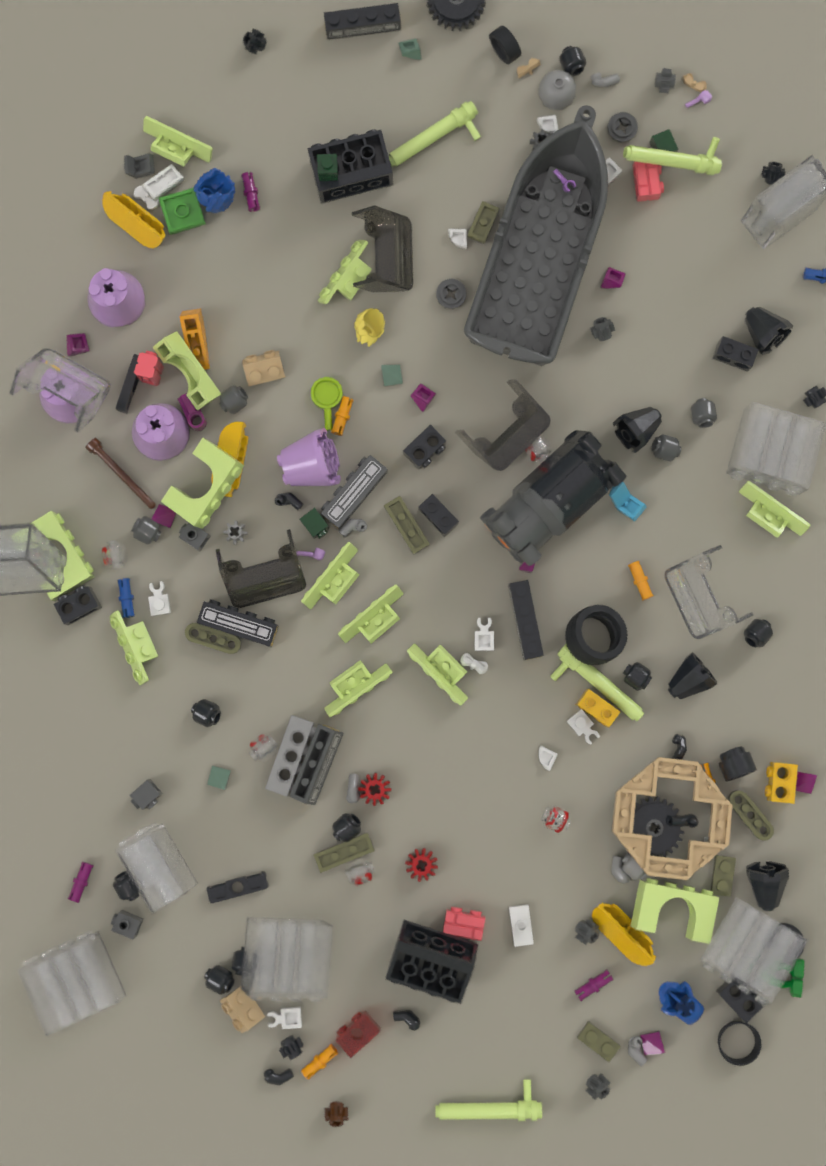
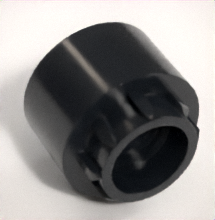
M742 746L720 754L722 762L718 764L726 782L757 771L751 753L746 752Z

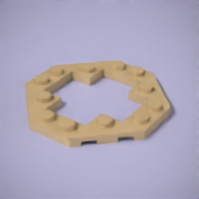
M657 757L615 792L612 832L646 875L688 880L697 870L706 865L716 854L729 845L733 805L724 797L720 789L708 777L698 762ZM657 777L694 781L692 801L711 803L708 842L689 840L687 860L650 856L652 836L633 834L636 794L656 796Z

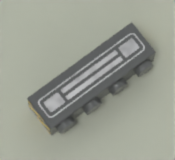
M371 455L368 458H362L358 463L359 468L355 473L352 471L345 479L347 483L343 487L339 486L333 494L335 497L332 501H327L321 508L323 510L321 515L339 530L388 473V469Z
M318 724L290 794L291 798L304 804L316 805L343 737V732Z

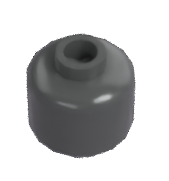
M233 385L220 394L221 402L219 405L223 411L235 414L247 405L248 395L241 386Z
M701 398L692 405V420L698 427H711L717 420L714 402Z
M662 434L654 439L651 450L656 458L670 462L675 457H679L681 446L677 438Z
M143 516L141 519L137 518L131 530L135 539L147 545L152 541L156 542L161 534L159 523L147 516Z

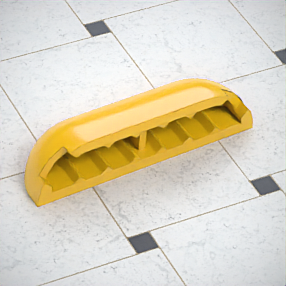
M111 191L104 193L102 198L103 208L107 216L114 223L147 248H156L163 242L166 236L163 230L164 225L123 193L121 196L112 194Z
M232 422L222 430L218 447L244 465L248 445V436H245L244 431L246 424L244 422ZM241 475L235 479L231 485V490L225 494V497H232L234 489L238 490Z
M601 903L593 910L592 919L599 926L598 929L630 961L641 966H649L655 962L656 956L651 946L653 945L652 940L643 931L631 927L632 920L617 905Z

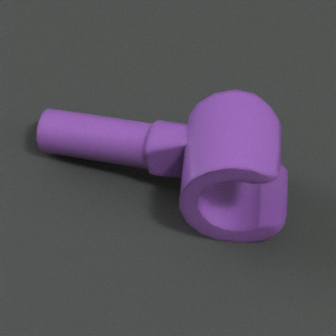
M558 169L553 171L563 183L562 187L565 192H570L567 188V183H570L573 188L576 187V183L573 180H567Z

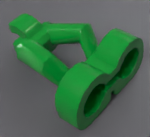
M797 958L792 961L791 967L785 962L767 964L766 969H757L756 975L759 978L765 979L766 984L780 989L789 988L792 997H802L804 959ZM785 970L791 974L790 981L778 980L773 977L774 972Z

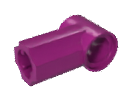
M187 393L181 395L177 399L187 418L188 424L193 430L202 431L205 429L207 421L201 409L196 410L187 397ZM200 417L202 419L201 423L193 425L194 418Z

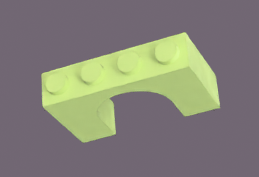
M205 438L201 439L192 454L211 468L213 483L210 490L204 496L193 499L179 488L171 486L161 500L163 504L186 521L201 529L210 522V517L220 507L221 500L231 490V485L241 475L242 468L244 467L241 462Z
M50 511L15 532L12 536L21 551L25 553L49 540L59 541L65 547L67 561L64 568L58 574L41 583L49 598L57 601L59 597L70 593L93 579L94 575L92 572H94V569L89 562L84 561L82 557L84 553L80 546H75L72 541L75 538L71 531L64 528L63 524L65 521L59 513L56 514Z
M647 878L646 881H639L631 927L636 930L655 933L659 912L663 904L672 898H682L689 908V920L685 937L692 941L711 944L719 897L713 895V891L702 889L701 892L695 891L694 887L683 885V888L676 887L677 884L666 881L665 885L658 884L659 880Z

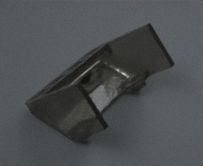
M375 205L352 212V216L365 221V232L370 237L375 238V273L368 274L366 280L353 283V287L370 292H404L411 290L413 287L412 224L410 219Z
M517 379L508 380L506 383L519 396L512 404V411L518 419L492 444L484 437H478L473 441L464 430H457L455 432L475 455L491 468L498 471L505 470L549 427L551 422L550 416Z
M290 529L287 530L290 544L284 545L279 549V559L243 568L242 564L237 560L224 562L220 549H216L219 571L234 607H247L294 594L305 589L306 581Z

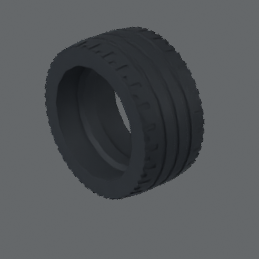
M592 605L582 609L571 618L565 631V640L570 653L578 661L587 665H601L613 660L623 651L628 638L627 627L623 618L614 609L605 605ZM593 618L606 626L611 640L608 651L600 653L594 651L586 644L582 635V625L585 619Z

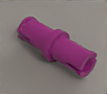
M245 172L241 174L244 185L243 194L247 199L249 212H252V208L253 212L260 210L257 197L258 189L255 187L253 173Z
M82 861L77 877L73 879L74 885L68 897L69 900L80 903L84 888L89 884L87 881L94 865Z
M607 969L595 978L588 979L589 982L574 990L576 995L584 991L578 997L580 1001H583V999L594 992L598 993L600 988L614 980L612 976L604 979V977L610 974Z

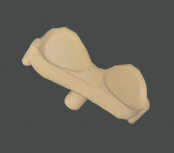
M531 58L528 65L517 67L518 77L521 78L528 72L532 75V70L541 65L540 60Z
M691 73L684 75L682 78L685 85L698 92L707 89L706 81L697 83L693 80Z

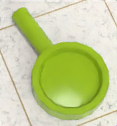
M323 377L314 382L310 394L314 404L324 409L325 429L331 431L333 428L331 409L340 404L343 391L337 380L331 377Z

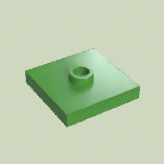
M194 188L159 198L170 235L206 225Z

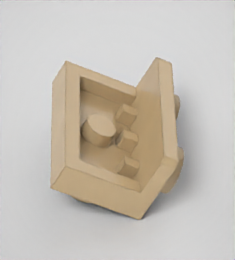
M269 350L264 352L263 355H249L242 360L248 386L285 378L279 351Z
M244 984L220 1000L223 1011L229 1014L233 1020L234 1028L241 1033L248 1031L265 1018V1015Z

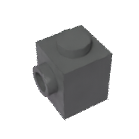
M191 523L184 524L179 531V538L199 552L211 537Z
M148 779L130 794L131 802L137 809L141 808L143 810L148 808L150 810L158 803L156 799L163 793L151 779Z
M121 910L113 916L111 921L113 928L111 931L133 940L137 937L144 918Z

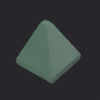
M416 38L398 43L402 56L422 60Z
M381 365L384 386L403 384L400 365Z
M212 766L207 785L225 790L231 770Z

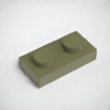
M482 201L467 237L485 244L500 208Z
M715 855L711 891H713L714 895L731 897L735 857Z
M589 1021L577 1036L580 1041L608 1062L611 1061L621 1047Z

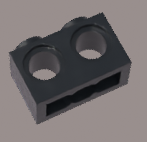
M723 336L718 341L712 359L748 372L753 367L759 349Z
M430 424L403 450V454L418 470L421 467L425 469L432 462L431 458L435 454L440 455L446 449L444 446L446 440ZM430 438H436L438 444L430 446L427 441ZM422 451L425 456L418 460L414 457V453Z
M433 494L418 507V510L444 537L459 523Z
M82 585L74 590L75 593L70 596L65 594L57 599L58 602L54 603L64 625H70L102 608L92 587ZM88 594L90 601L88 604L83 605L81 599L84 595ZM70 603L73 609L69 614H66L64 608Z
M732 975L716 992L747 1024L763 1008L759 1003L762 999L754 991L750 993L746 989L748 984L740 976L736 978ZM738 986V992L731 995L730 988ZM748 1000H751V1007L749 1009H744V1003Z

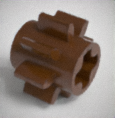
M331 1102L329 1108H325V1121H329V1125L332 1127L344 1125V1121H348V1107H344L342 1102Z

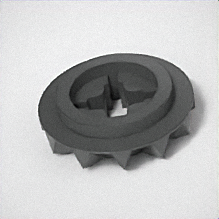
M626 112L613 115L608 123V134L612 136L613 140H618L620 143L623 141L628 142L634 138L638 130L636 119ZM620 123L623 126H628L625 129V133L622 130H617L620 126Z
M447 279L441 282L436 291L439 304L451 309L460 307L466 299L465 286L456 279ZM447 289L451 292L456 291L455 299L452 297L446 298L448 295Z

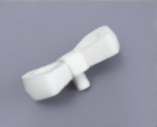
M142 186L135 188L134 198L142 199L146 202L149 211L155 210L159 206V199L153 201Z
M469 653L461 656L460 662L462 666H470V670L475 669L479 674H484L488 670L486 662L473 659Z

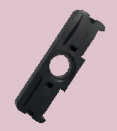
M134 354L116 405V410L128 414L132 397L139 382V378L134 373L136 364H138L137 359L139 355Z
M262 871V874L227 880L226 884L214 885L211 888L209 885L206 889L209 902L216 903L267 889L269 883L266 879V872ZM241 882L243 885L242 892L237 893L233 891V883Z

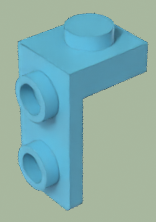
M624 482L612 487L609 493L617 510L634 522L647 508L643 502L630 494Z

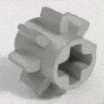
M237 520L234 521L233 525L227 523L229 528L223 531V533L229 535L226 540L230 541L233 539L234 545L239 540L244 542L243 536L248 534V532L242 530L245 525L241 524L238 526ZM232 530H239V536L233 535Z

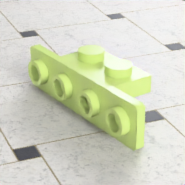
M145 116L143 131L156 137L151 145L152 152L181 166H185L192 155L206 162L211 161L213 150L211 146Z
M358 240L353 243L349 255L342 259L338 271L331 275L330 283L321 290L320 297L317 300L319 303L327 304L336 290L348 300H352L372 270L359 259V256L368 244L366 240Z
M747 481L739 490L740 494L754 503L746 516L778 538L786 526L800 536L811 526L803 518L752 482Z
M348 542L341 548L340 553L329 563L328 568L317 578L311 589L305 593L301 602L309 609L314 607L322 595L336 605L358 578L359 574L347 565L358 552V549L352 543Z
M397 584L388 588L385 594L379 599L374 600L365 611L359 613L352 622L341 629L338 633L340 638L347 643L361 631L367 640L373 643L400 620L399 616L390 606L404 593Z
M119 610L110 615L111 627L115 629L118 635V643L125 651V659L132 667L135 681L139 685H143L149 679L142 663L158 657V654L144 622L126 627Z
M413 644L407 650L410 658L417 662L423 668V671L436 681L439 688L445 690L450 695L453 702L461 706L468 699L456 685L467 671L442 645H439L429 656L416 644Z
M361 660L329 682L339 697L324 708L328 716L338 715L344 707L356 702L362 694L370 692L376 684L388 679L390 674L393 673L387 664H384L370 674Z

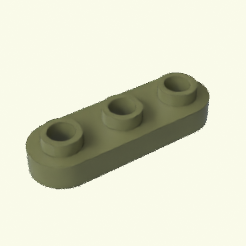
M191 623L185 629V636L191 642L228 654H235L241 648V641L235 635L198 623ZM195 629L199 631V634L196 637L192 635V632ZM215 635L217 637L216 642H211V636ZM230 641L235 642L234 648L228 646Z
M740 790L731 792L728 800L733 805L732 809L754 836L763 841L772 838L774 834L772 824L750 797ZM737 796L741 798L740 803L735 802ZM751 811L753 813V817L749 819L747 817V814ZM761 827H765L766 829L765 833L763 834L760 833Z

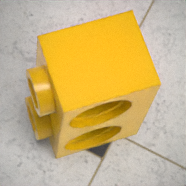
M586 689L575 704L608 728L620 713L619 710L590 689Z
M770 762V766L768 765L766 770V776L769 777L768 785L765 786V796L768 801L795 804L798 765ZM782 767L785 770V775L779 778L777 771ZM778 787H782L784 791L781 797H777L775 793Z

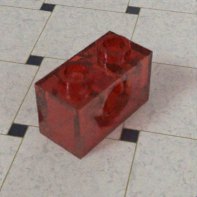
M366 1010L362 1014L360 1011L351 1018L352 1022L348 1026L343 1025L336 1032L338 1035L335 1041L350 1058L381 1031V1027ZM354 1028H359L362 1031V1035L355 1037L351 1031Z

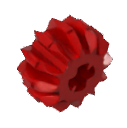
M374 773V779L372 780L368 774L366 778L369 782L361 780V783L366 787H359V791H365V793L360 795V798L368 796L366 804L373 799V806H376V799H378L382 805L384 804L382 796L389 799V795L384 792L392 791L391 788H385L386 785L390 784V781L388 780L383 783L384 775L378 780L377 773ZM379 785L380 793L372 794L370 786Z
M422 848V854H419L418 849H415L416 856H413L411 853L408 854V857L413 861H405L406 865H411V867L406 869V872L414 871L410 877L413 879L417 874L418 882H421L423 875L425 880L428 881V873L431 876H435L434 871L431 869H438V865L431 864L437 861V857L430 859L433 852L430 851L425 855V848ZM419 860H423V863L426 861L425 869L417 868Z

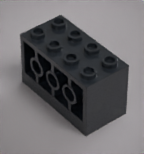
M372 129L365 134H352L346 139H333L329 143H317L312 145L311 148H307L321 204L393 186V171L382 130ZM317 154H337V181H319Z
M403 920L385 980L461 1004L475 966L478 943Z

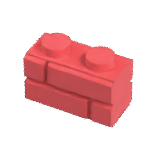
M634 161L632 166L637 201L658 200L661 193H664V184L659 178V175L662 173L661 165Z
M151 351L139 353L138 364H136L134 373L143 383L154 386L159 385L160 375L164 368L160 358Z
M451 906V910L446 909L442 932L456 937L481 941L485 916L481 915V911L470 910V913L462 912V908Z

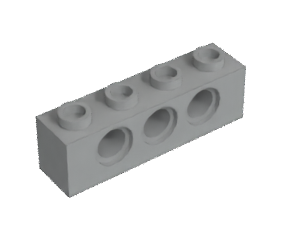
M291 715L265 789L284 796H289V793L292 792L295 776L299 774L302 766L300 762L302 757L306 756L309 749L307 745L309 738L313 739L316 727H313L314 722ZM296 732H300L304 736L301 743H296L293 739ZM291 750L297 754V759L294 762L287 759V753ZM287 769L290 771V778L288 780L281 778V770Z

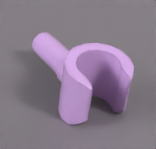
M704 90L696 99L686 103L685 106L688 108L700 101L707 104L712 99V95L707 90Z
M316 547L314 553L298 551L297 555L322 560L326 552Z

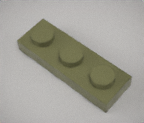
M401 496L384 505V508L413 555L430 545Z
M367 832L353 838L350 842H342L313 855L319 871L322 873L374 852L375 849Z

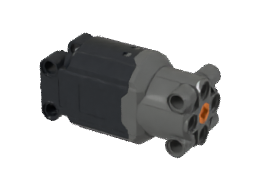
M575 430L571 432L558 449L512 490V496L500 508L495 510L492 507L480 517L492 532L491 534L494 539L521 564L524 561L528 566L536 563L542 556L538 550L554 535L560 536L612 487L618 486L626 479L627 475L616 462L604 460L600 456L598 450L602 445L590 431Z

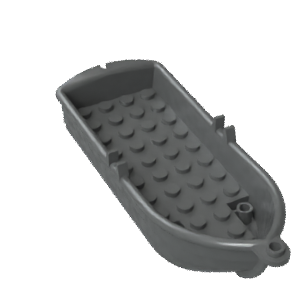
M588 105L580 107L574 123L557 130L544 139L530 153L518 171L464 327V333L471 343L482 346L498 355L506 354L509 355L508 358L530 362L539 366H544L555 360L603 218L608 197L607 165L601 145L592 130L596 118V112L593 107ZM558 169L567 180H573L576 183V187L573 188L570 183H567V188L570 192H565L562 187L563 183L553 171Z

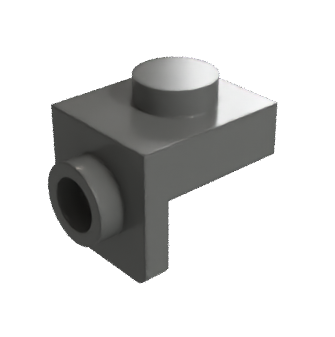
M150 153L137 157L125 155V173L136 179L155 174L154 155Z

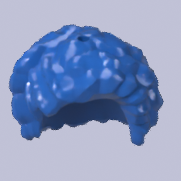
M213 168L199 177V180L194 185V191L200 204L206 206L207 212L218 214L228 209L233 202L235 183L232 182L229 175L225 176L224 172Z

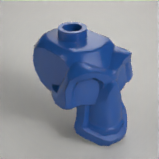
M686 981L681 984L664 982L660 986L659 998L663 1005L661 1007L662 1012L670 1016H677L688 1025L696 1023L701 1018L704 1006L693 996L692 989Z

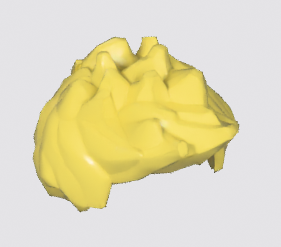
M369 308L357 315L354 323L357 342H361V344L367 343L368 347L374 344L384 333L385 320L383 314L378 309Z

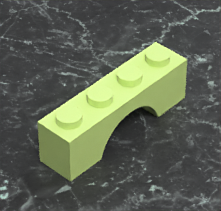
M177 331L164 337L153 346V349L163 363L174 365L184 374L188 382V392L186 395L197 411L220 396V391Z

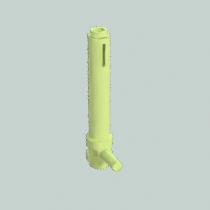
M473 102L462 103L460 108L453 109L449 115L390 152L388 157L391 166L397 167L457 127L461 128L466 125L474 140H478L481 135L471 121L478 114Z
M718 137L712 138L706 155H692L634 145L626 146L623 150V157L629 161L694 170L695 173L714 175L718 174L722 167L721 159L714 156L720 141Z
M567 644L557 653L562 663L550 676L554 681H557L569 667L572 671L578 672L632 721H638L644 715L643 709L593 665H587L578 661L570 653Z
M527 1079L523 1080L524 1100H518L513 1103H439V1105H435V1118L439 1117V1120L518 1119V1121H525V1119H531V1121H537V1119H542V1102L532 1100L531 1080Z

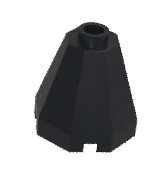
M752 307L745 314L746 326L756 348L759 349L758 351L762 355L769 354L773 351L771 349L772 346L775 345L777 348L791 334L790 329L793 328V325L788 320L762 307Z
M652 407L625 413L613 422V427L617 425L615 434L625 448L628 450L633 448L632 452L637 453L648 443L661 424V413Z
M691 652L686 656L668 683L670 687L668 691L674 698L683 699L711 689L717 684V681L709 669L703 665L700 658Z
M767 861L764 866H760L761 862L747 865L746 874L757 905L764 911H773L780 904L789 879V869L786 868L785 864Z

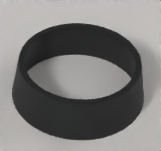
M733 1021L726 1024L720 1030L718 1047L722 1057L727 1062L736 1066H744L752 1063L760 1054L762 1046L761 1037L752 1025L741 1021ZM734 1024L746 1025L751 1029L755 1038L752 1052L741 1059L727 1056L720 1046L722 1034L728 1027Z

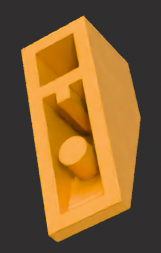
M201 308L182 311L179 318L184 341L203 369H210Z

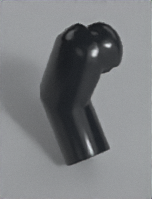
M290 492L280 493L275 497V504L278 506L292 505L298 511L304 505Z
M675 734L672 742L677 744V750L672 759L682 760L687 751L686 738L683 735Z
M687 814L683 816H670L667 823L669 826H689L690 828H695L698 825V820L694 814Z
M393 1011L394 1022L405 1021L411 1030L419 1029L420 1020L412 1011Z
M290 1068L280 1074L274 1073L272 1069H267L264 1072V1077L268 1084L282 1085L292 1079L294 1074Z

